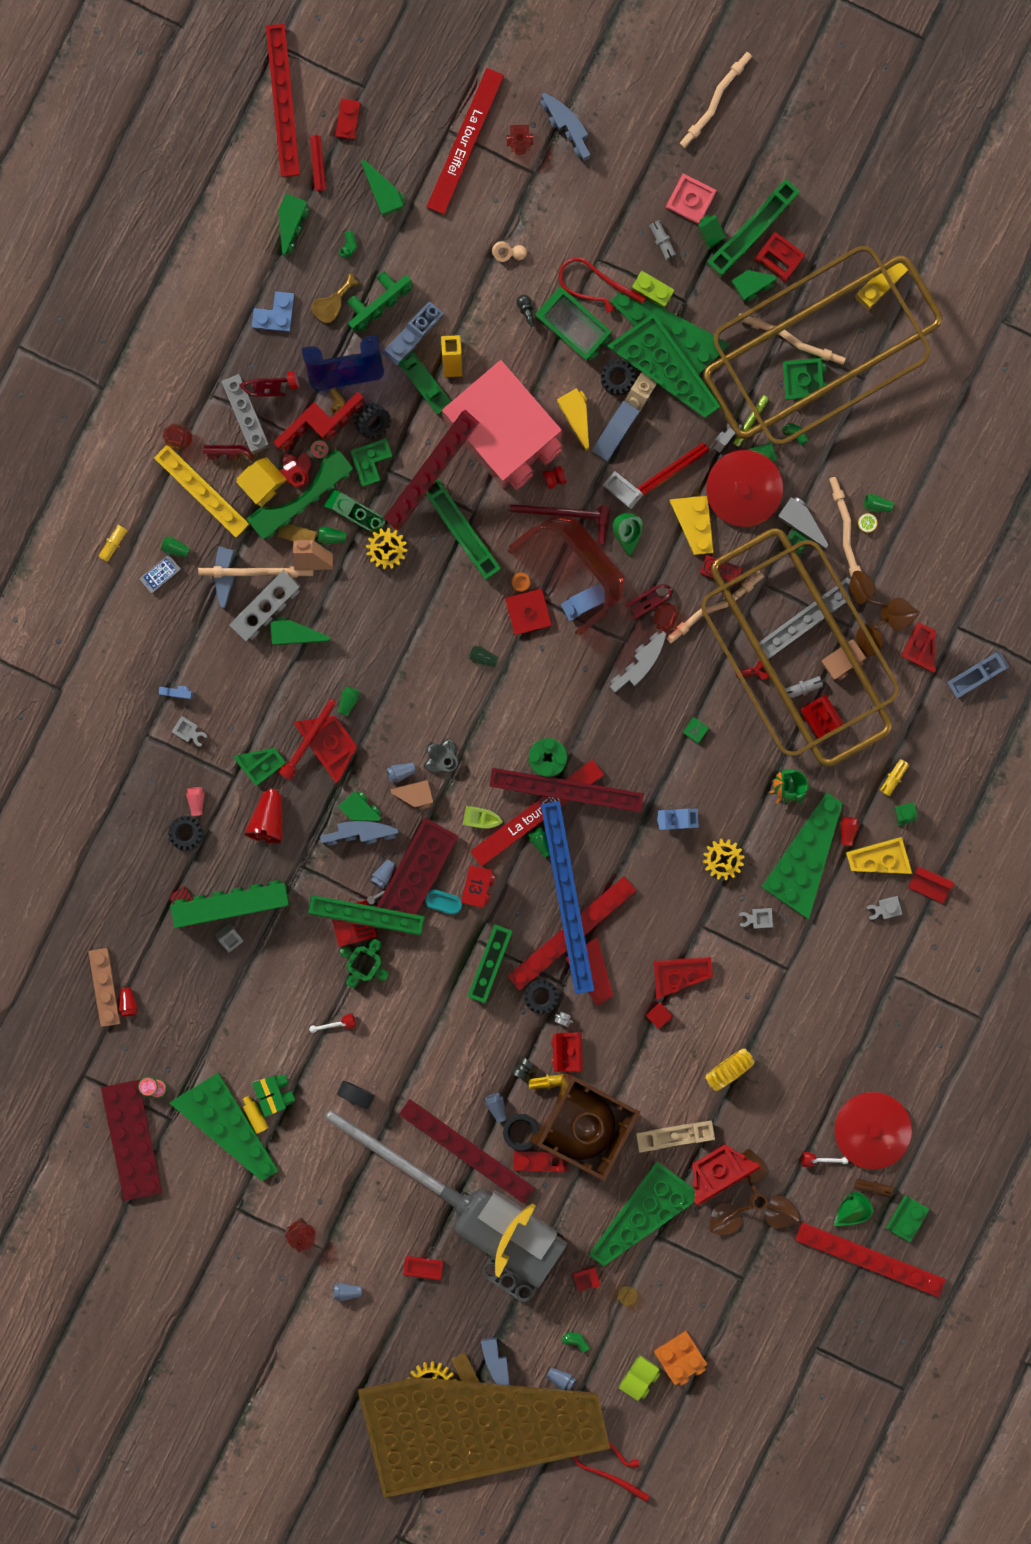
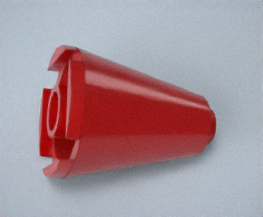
M268 789V791L263 792L245 829L246 837L256 841L260 839L266 840L265 843L270 844L281 843L283 839L282 795L279 794L278 790Z

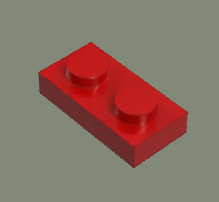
M341 99L336 138L355 140L360 101Z

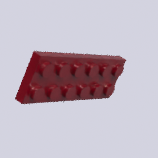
M424 818L376 907L416 915L455 844L458 835ZM393 931L402 937H404L406 934L402 932Z
M139 1079L101 1087L124 1201L162 1193L143 1096L138 1089Z

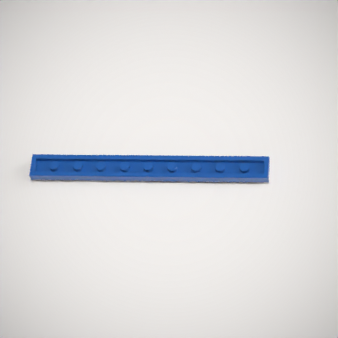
M560 801L541 804L575 994L594 991Z

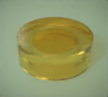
M623 1286L618 1292V1299L623 1305H632L637 1300V1292L632 1286Z

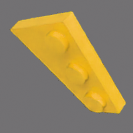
M707 496L670 499L669 502L673 507L693 554L713 553Z
M902 837L846 852L851 871L912 874Z

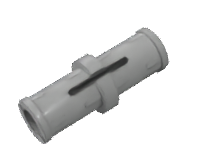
M660 220L655 221L658 230L654 223L650 224L649 227L656 238V245L660 246L665 260H668L670 256L667 251L670 252L672 257L677 254L669 241V235H666Z
M817 676L805 682L799 681V684L785 689L789 693L790 698H794L802 694L805 696L807 692L823 688V684L820 682V677Z

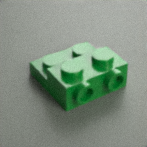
M821 358L783 361L786 400L803 399L827 385V382H823V375L827 374L826 363H822Z

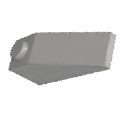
M791 497L778 516V519L825 550L828 543L808 508L804 506L805 502L797 497L795 499Z

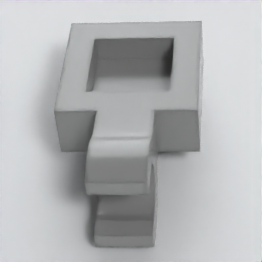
M728 422L726 424V433L722 431L715 439L718 443L714 449L719 453L735 435Z

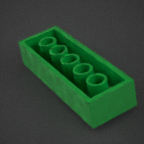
M281 880L270 881L269 886L263 887L260 883L250 885L249 890H244L243 887L231 889L229 894L220 891L212 893V897L206 898V895L193 897V901L187 902V899L175 900L174 905H170L174 928H180L290 906L286 883H281Z

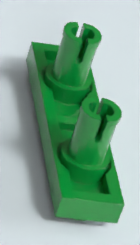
M385 271L380 273L377 279L387 291L367 307L356 295L348 300V304L357 314L348 322L355 334L358 331L365 330L370 321L378 319L382 315V311L387 307L390 308L395 305L400 296L406 295L412 290L414 284L407 274L395 283Z

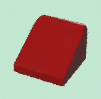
M660 1002L646 1014L647 1018L658 1029L673 1017Z

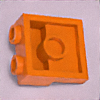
M686 1330L654 1350L655 1355L674 1385L679 1384L682 1386L690 1380L688 1378L690 1375L695 1373L697 1376L706 1370L704 1366L707 1365V1362Z

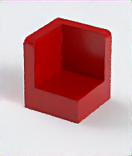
M595 1266L572 1273L578 1291L600 1286Z

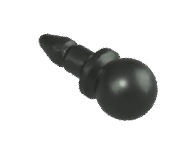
M520 295L516 300V304L520 309V313L525 315L527 323L534 327L531 298L527 295Z

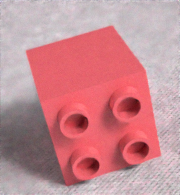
M502 360L497 362L442 410L443 420L449 427L452 426L465 409L480 422L464 444L502 489L511 484L515 490H518L532 478L533 470L530 466L540 459L544 465H547L562 452L561 447L563 445L559 442L562 430Z

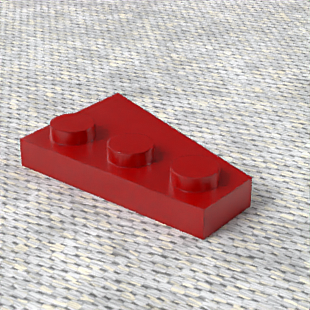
M598 937L586 944L594 987V991L588 992L596 1006L612 997L613 994Z
M711 956L653 961L656 1000L689 985H694L713 977Z

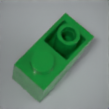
M715 214L711 217L707 215L699 221L697 233L708 250L725 241L726 236Z
M747 270L733 279L731 285L742 302L746 300L751 302L758 297L757 293L764 290L767 292L773 288L776 278L773 275Z
M354 791L338 806L351 821H380L382 819L379 816L381 812L374 805L370 807L366 803L368 798L361 791L359 793Z

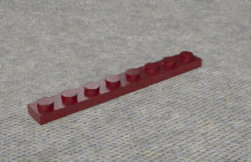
M466 409L461 412L384 516V519L397 531L402 528L480 423Z
M492 768L489 787L635 812H641L644 793L498 768Z
M409 1099L398 1114L522 1203L526 1202L535 1189L530 1183L413 1100Z

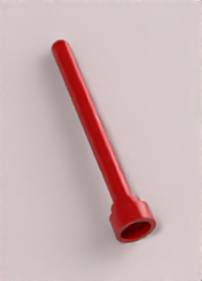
M334 699L328 701L290 762L280 768L279 773L285 778L292 780L296 774L295 766L336 704Z

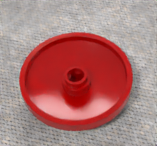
M753 450L733 451L721 457L712 467L706 484L707 499L712 510L723 521L740 527L758 525L770 518L777 510L783 494L782 477L777 466L764 454Z
M865 1092L852 1097L842 1106L835 1120L834 1135L839 1150L850 1162L866 1169H881L894 1164L904 1155L910 1144L912 1127L907 1111L896 1099L880 1092Z

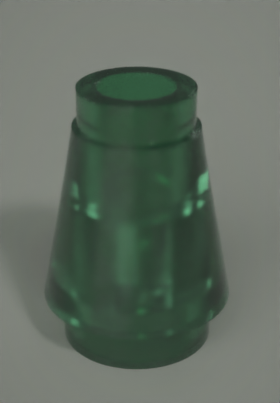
M474 645L469 659L472 660V663L495 667L498 656H495L480 645Z

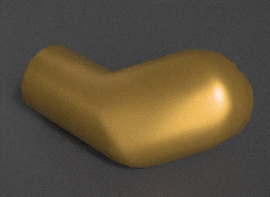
M336 387L328 392L334 400L331 408L332 415L346 404V400Z

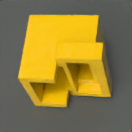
M265 457L248 466L236 478V482L255 504L263 507L277 494L275 490L287 479Z

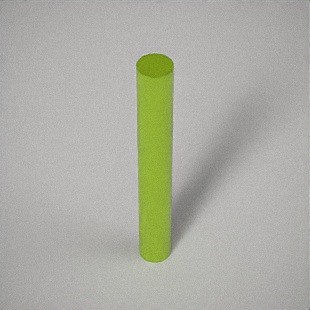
M765 395L761 397L755 407L759 415L769 401V398ZM753 412L741 430L747 431L751 429L757 419ZM737 436L733 444L739 447L744 438Z

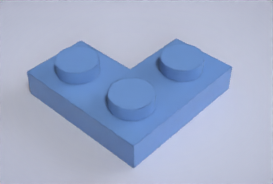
M275 291L273 310L254 308L252 328L290 332L294 293Z

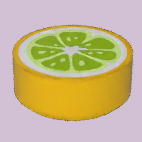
M865 513L859 518L858 527L862 532L870 533L877 527V519L873 514Z

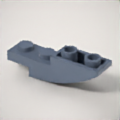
M546 93L541 94L542 101H540L544 112H549L551 117L548 119L553 129L557 128L559 132L566 129L564 131L565 136L569 142H573L575 146L573 151L578 159L581 158L583 162L590 159V153L583 142L588 139V133L570 109L554 97Z
M428 302L407 324L406 328L384 349L382 354L397 366L425 338L444 313L431 302Z
M353 821L337 824L338 832L321 835L320 838L322 843L331 846L338 844L337 840L344 838L345 842L356 840V836L359 835L361 842H365L368 845L376 843L377 838L384 837V840L396 838L395 834H399V831L396 828L380 823Z

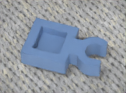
M178 686L177 689L159 687V695L192 700L193 692L189 691V687Z

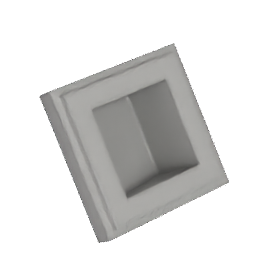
M230 923L215 934L217 940L228 953L243 942V939Z

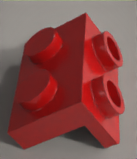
M826 694L801 709L804 719L810 724L813 734L818 739L844 725Z
M582 1032L553 1033L551 1045L553 1048L552 1066L554 1067V1072L583 1071Z

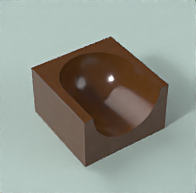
M564 1073L561 1079L562 1087L550 1115L539 1131L532 1134L529 1142L605 1181L640 1111L582 1080Z

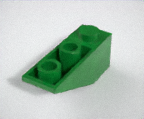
M285 193L278 210L282 254L285 258L288 253H292L295 246L293 240L295 236H299L302 229L300 223L303 218L306 219L310 209L307 208L308 204L306 201Z
M333 489L324 504V507L371 533L376 532L379 534L386 521L383 516Z

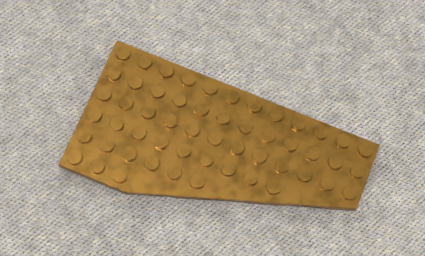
M420 1377L358 1389L383 1498L610 1449L598 1393Z

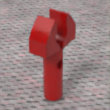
M760 660L757 661L756 667L740 670L743 677L757 675L761 680L769 677L768 673L759 671L763 666Z

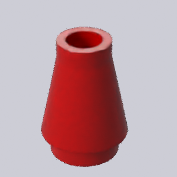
M843 817V821H841L842 845L853 846V841L860 825L857 818Z
M120 989L119 1012H121V1016L137 1015L136 1010L138 1008L132 994V989Z

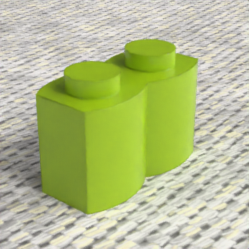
M639 1355L620 1383L619 1389L637 1401L640 1398L644 1399L650 1390L647 1388L651 1382L655 1383L660 1376L658 1372L659 1367L642 1355Z

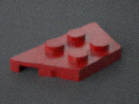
M335 715L326 718L309 745L336 784L340 781L357 749L356 744ZM317 718L296 721L294 725L305 738Z
M726 1144L692 1164L695 1190L694 1202L698 1207L761 1169L759 1164L734 1151L733 1148Z

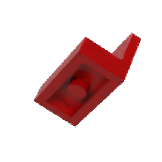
M917 867L909 888L944 903L954 882L926 869Z

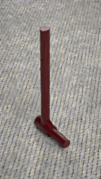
M510 504V512L595 519L599 525L598 544L605 545L606 530L609 524V506H599L596 511Z

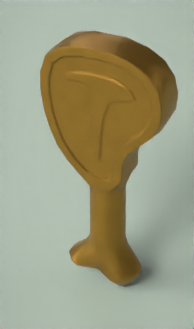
M349 273L347 281L337 292L327 298H318L312 303L311 311L313 315L324 324L334 322L341 310L342 297L351 287L360 286V281L355 279L353 273Z

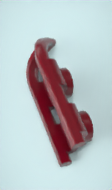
M257 378L242 382L239 386L247 394L254 397L286 396V393L280 392L281 382H288V379ZM253 384L254 393L246 389L245 386Z
M204 445L203 454H207L208 459L211 460L219 459V455H226L227 459L235 460L238 459V454H243L250 461H253V454L250 449L243 445Z
M666 584L657 585L624 604L625 607L630 606L635 615L632 617L633 621L667 601L672 594V587ZM667 588L669 593L661 600L656 590ZM646 596L647 600L641 603L639 600ZM648 604H651L650 607H648L647 609H644L645 606H647Z

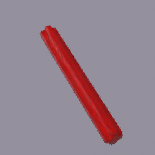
M705 443L700 444L637 487V489L643 493V496L706 454L709 448Z

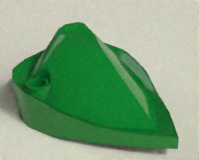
M624 513L615 518L613 531L623 550L631 557L642 533L643 523L636 514Z
M860 1192L848 1194L841 1202L833 1226L854 1225L868 1220L873 1213L870 1201Z

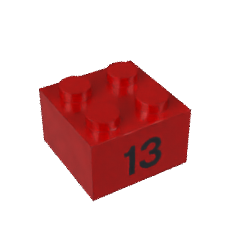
M473 865L469 866L461 903L484 908L485 904H489L491 894L487 892L489 886L494 884L495 875L492 874L493 870Z

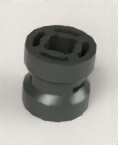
M522 1056L519 1060V1065L514 1067L511 1072L527 1083L530 1079V1074L535 1072L537 1066Z

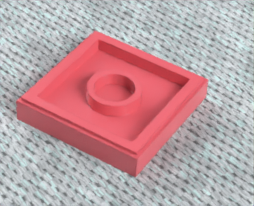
M683 173L666 205V209L699 224L717 190Z

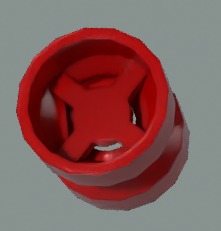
M561 465L555 467L552 471L547 470L543 472L549 490L555 488L558 484L564 485L567 483Z

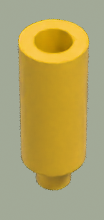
M249 1095L244 1097L245 1106L243 1108L256 1134L268 1129L269 1127L256 1101H252Z

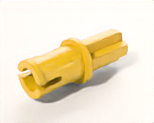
M117 525L111 537L106 539L107 543L99 554L102 560L106 562L110 560L117 547H120L119 544L128 530Z
M900 759L891 774L888 773L889 776L880 788V791L890 797L897 784L901 783L900 779L909 767V764Z
M546 1074V1077L529 1079V1089L548 1087V1090H550L552 1087L562 1086L561 1079L564 1074L551 1076Z

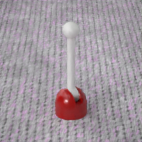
M353 1013L346 1014L342 1017L341 1022L317 1027L313 1025L309 1030L311 1033H315L317 1030L340 1025L345 1029L356 1028L355 1017Z
M803 1152L802 1154L803 1167H813L816 1162H838L844 1165L849 1163L846 1157L842 1159L816 1158L815 1154L811 1152Z

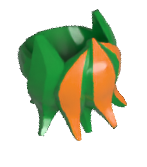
M792 768L784 769L772 781L774 789L769 794L778 795L776 804L785 799L783 804L794 800L800 804L806 795V791L811 786L804 773Z

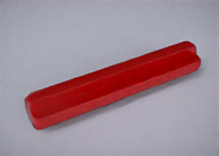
M320 135L310 136L314 187L316 192H322L326 190L322 142Z

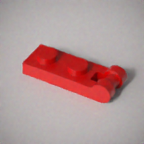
M514 1151L513 1170L567 1172V1166H565V1160L550 1152ZM552 1158H558V1165H552Z

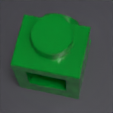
M914 802L893 807L898 826L917 821L916 817L918 816Z

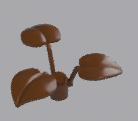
M854 571L849 583L851 599L857 604H864L868 601L869 603L883 606L881 616L884 619L873 627L869 624H864L880 651L884 640L881 632L876 630L877 627L889 622L890 627L894 630H903L913 623L920 612L903 598H894L889 604L872 600L870 597L876 594L873 580L862 571ZM860 627L857 631L856 642L864 656L869 658L876 655Z
M751 1149L742 1152L741 1154L754 1163H758L761 1168L739 1181L742 1184L749 1182L754 1192L749 1199L750 1205L736 1210L729 1203L716 1205L710 1216V1232L718 1235H727L737 1231L742 1224V1218L737 1213L752 1208L757 1210L768 1208L765 1211L764 1217L767 1224L774 1228H784L798 1223V1213L794 1205L786 1197L773 1196L768 1205L767 1198L758 1193L752 1181L758 1182L762 1180L766 1172L765 1164Z

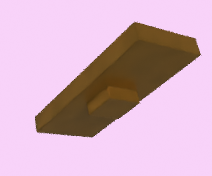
M287 524L284 527L280 526L277 537L290 541H315L317 536L315 531Z
M465 1352L451 1359L461 1381L480 1383Z

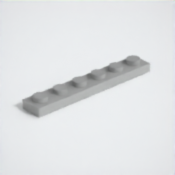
M847 577L841 584L851 599L849 595L850 579ZM837 586L821 596L830 613L846 603ZM813 602L759 642L768 659L824 619L816 602Z

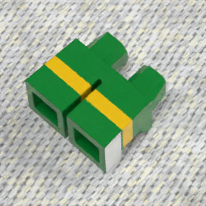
M286 1074L273 1075L252 1082L258 1099L274 1093L270 1097L259 1100L264 1117L287 1108V1105L296 1101L292 1091L286 1094L281 1092L280 1087L289 1084Z

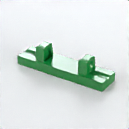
M412 351L398 364L438 416L442 413V410L451 401L415 353Z

